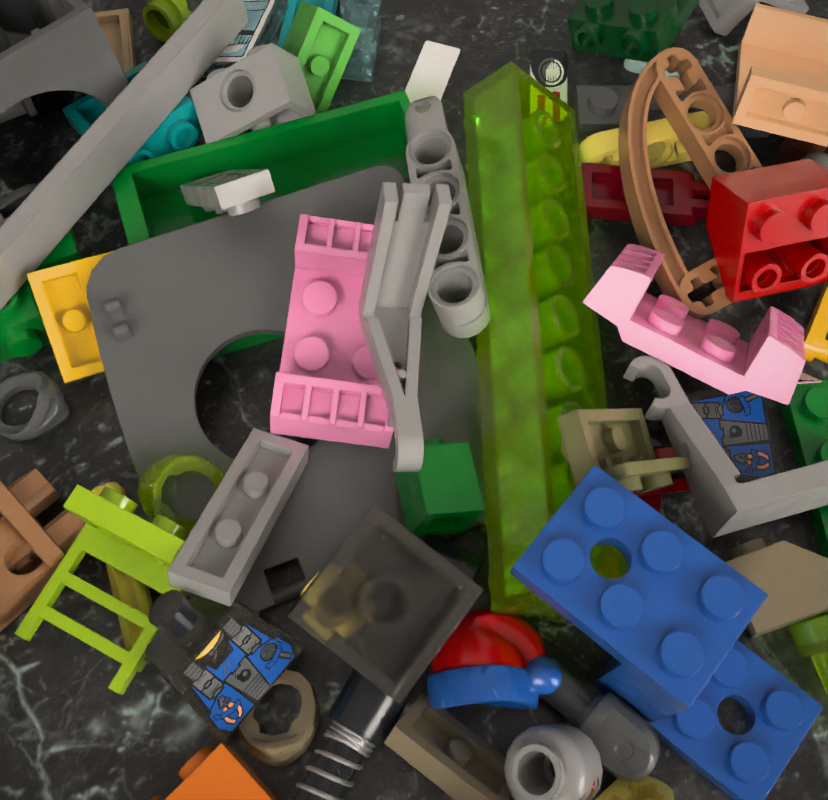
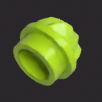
M148 0L147 6L143 10V21L153 37L159 41L166 42L192 12L188 10L186 0Z

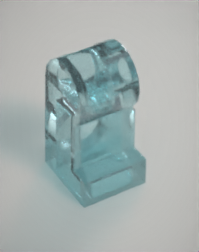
M340 0L341 19L362 29L341 79L372 82L381 36L380 0Z

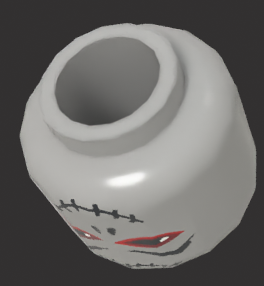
M563 723L527 728L517 735L507 750L504 764L506 785L514 800H593L601 787L603 768L600 753L591 738L577 727Z

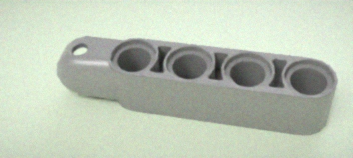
M429 96L413 101L405 113V130L408 143L406 146V159L410 183L429 184L431 194L426 213L429 211L435 184L449 185L452 208L428 288V294L443 330L453 337L470 338L486 328L491 317V308L464 171L455 141L448 131L442 102L436 96ZM461 298H466L458 303H454Z

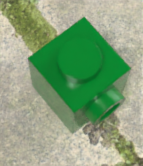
M439 438L424 440V457L421 470L419 472H394L408 538L423 537L428 534L464 533L485 511L469 442L446 443L445 440Z

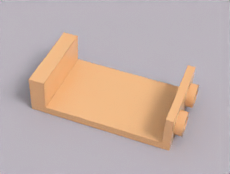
M755 3L738 48L732 124L828 147V19Z

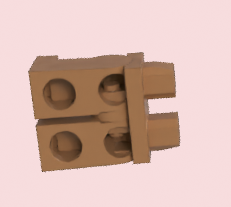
M36 468L15 480L8 487L0 480V632L36 601L86 524L67 509L46 526H43L38 521L36 516L59 499L61 495ZM0 633L1 641L4 638V636Z

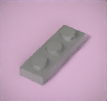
M269 169L224 170L180 185L187 205L203 207L205 212L216 211V214L228 212L229 216L244 214L260 208L262 205L259 197L276 192Z
M253 428L169 567L167 574L170 586L231 607L309 461V445Z

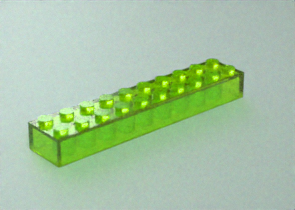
M510 61L463 93L469 199L491 308V317L486 328L476 335L491 611L571 625L570 621L510 574L512 566L576 488L570 465L562 453V435L557 417L577 409H608L598 315L596 311L583 303L584 299L594 288L575 110ZM598 545L591 549L590 562L593 569L600 576L607 579H618L624 576L626 571L625 559L619 550L610 545Z

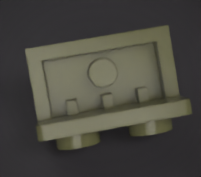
M642 408L577 409L557 417L562 435V453L570 465L575 487L579 485L594 465L632 493L637 492V494L674 485L671 474L691 468L688 456L656 459Z

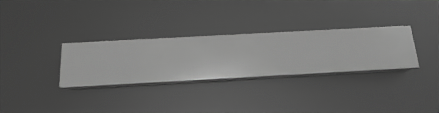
M203 0L0 227V310L28 279L27 273L34 272L184 98L189 89L196 84L249 22L245 0Z

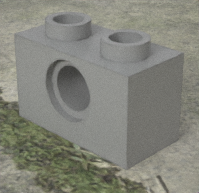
M273 43L252 48L244 59L228 68L212 71L207 75L205 81L189 89L206 144L316 114L298 57Z

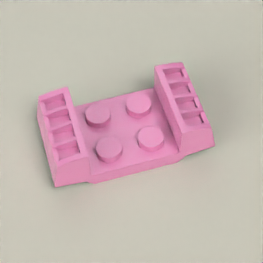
M300 214L294 249L295 271L280 371L276 372L271 403L270 433L389 449L394 427L387 426L389 409L360 324L358 307L374 227L372 224Z
M630 243L623 249L584 299L583 303L617 326L623 342L728 395L749 391L786 405L791 401L805 364L804 328L779 309L770 306L751 340L747 343L739 339L740 333L735 328L722 321L710 319L707 323L689 315L688 306L671 296L659 295L656 298L646 293L665 254Z

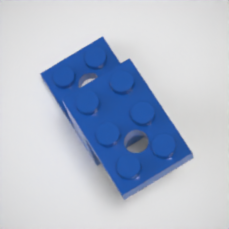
M596 465L587 473L511 568V575L612 655L592 685L605 695L610 691L650 724L656 732L658 739L733 800H765L824 708L819 702L737 640L767 598V593ZM598 545H610L619 550L626 562L624 576L618 579H607L600 576L591 565V549ZM724 698L736 700L745 709L747 725L739 735L726 731L718 720V706Z

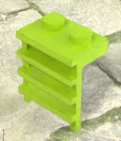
M77 484L63 507L86 524L14 634L30 641L43 620L50 622L122 663L108 688L123 695L136 672L141 673L148 661L145 660V657L157 637L161 638L167 629L162 624L167 622L178 603L182 604L188 595L184 590L170 586L167 571L190 532L160 514H156L151 523L133 514L138 505L109 487L105 486L100 495H97ZM88 553L163 594L164 596L152 616H147L73 575L85 554ZM65 585L143 628L130 651L53 608V604Z

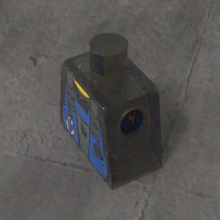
M716 388L685 394L693 408L740 472V475L736 478L738 483H746L778 474L763 396L749 391L728 395ZM658 420L659 427H647L653 449L672 447L661 420ZM691 490L678 492V493L692 494Z
M170 590L156 599L148 615L149 622L160 632L148 644L145 652L146 657L186 708L223 744L305 648L299 640L271 618L237 598L229 607L195 594L188 600L180 591Z

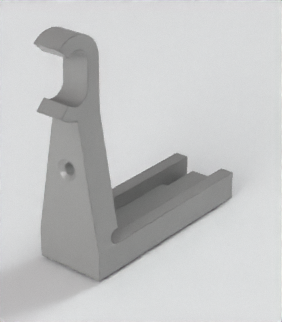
M382 182L358 304L360 324L389 409L387 426L394 427L396 454L393 460V472H419L423 464L424 439L417 396L422 326L421 313L452 208L449 185L435 184L429 211L426 213L431 194L429 184L402 183L398 197L396 183Z
M640 356L629 364L623 378L632 382L637 378H647L652 381L661 399L654 398L645 414V419L661 420L676 457L688 456L691 468L683 470V473L699 512L713 538L828 505V460L750 482L738 483L736 478L740 475V472L689 402L670 366L653 356Z

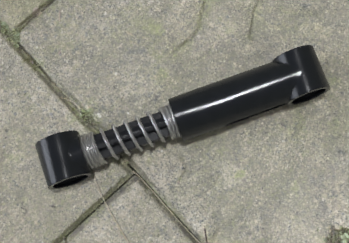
M428 534L406 572L403 585L327 714V717L332 719V724L329 725L330 729H327V733L324 734L327 742L323 749L315 750L318 758L314 765L305 767L309 774L304 783H296L299 792L294 800H344L342 794L346 787L354 786L351 778L355 770L364 769L360 762L363 756L368 758L370 753L373 752L372 748L378 747L382 749L384 747L385 740L396 725L414 691L413 689L435 650L438 640L447 629L454 614L458 612L472 588L485 561L483 558L441 535Z

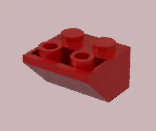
M810 158L712 177L706 228L726 296L732 303L828 282V170Z

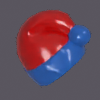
M492 608L471 611L453 620L437 642L431 658L430 674L427 678L428 701L432 709H445L469 704H486L533 710L537 709L539 695L551 694L561 686L562 672L552 659L546 657L543 637L531 624L521 617L505 610Z

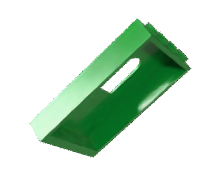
M405 90L125 165L112 180V185L128 245L228 214V212L216 214V211L205 212L203 207L187 205L180 188L182 184L224 170L269 169L276 192L259 197L261 203L379 165L391 166L398 170L404 179L409 178L406 159V146L408 143L405 130V113L411 103ZM255 334L242 337L226 345L213 358L285 336L278 334Z

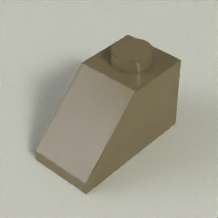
M763 538L748 541L728 551L732 559L725 563L768 594L746 626L751 639L828 612V558L784 540L767 546Z

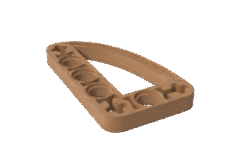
M672 47L658 53L650 60L635 79L626 95L619 124V165L627 207L640 246L665 254L654 276L663 295L671 296L688 306L689 315L702 320L732 302L726 296L716 259L713 258L688 272L666 225L656 195L647 149V118L652 95L710 191L712 177L730 174L717 166L715 162L716 151L723 150L734 157L736 162L735 172L762 168V165L738 126L732 124V116L697 59L691 52L683 48ZM665 71L669 73L677 71L681 77L680 80L677 77L668 78ZM689 91L691 92L683 102L678 98L680 95L684 97ZM696 107L704 110L710 119V127L702 129L694 126L688 117V109ZM712 281L716 291L700 301L692 303L688 294L692 290H697Z

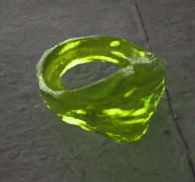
M173 454L155 461L143 472L139 479L138 495L144 512L152 521L156 514H160L191 532L200 517L196 519L182 518L173 514L170 507L161 502V487L168 475H179L185 471L200 472L213 482L216 491L224 478V474L220 468L201 456L195 454Z

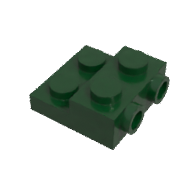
M580 0L567 19L572 49L650 62L658 53L671 46L699 0Z

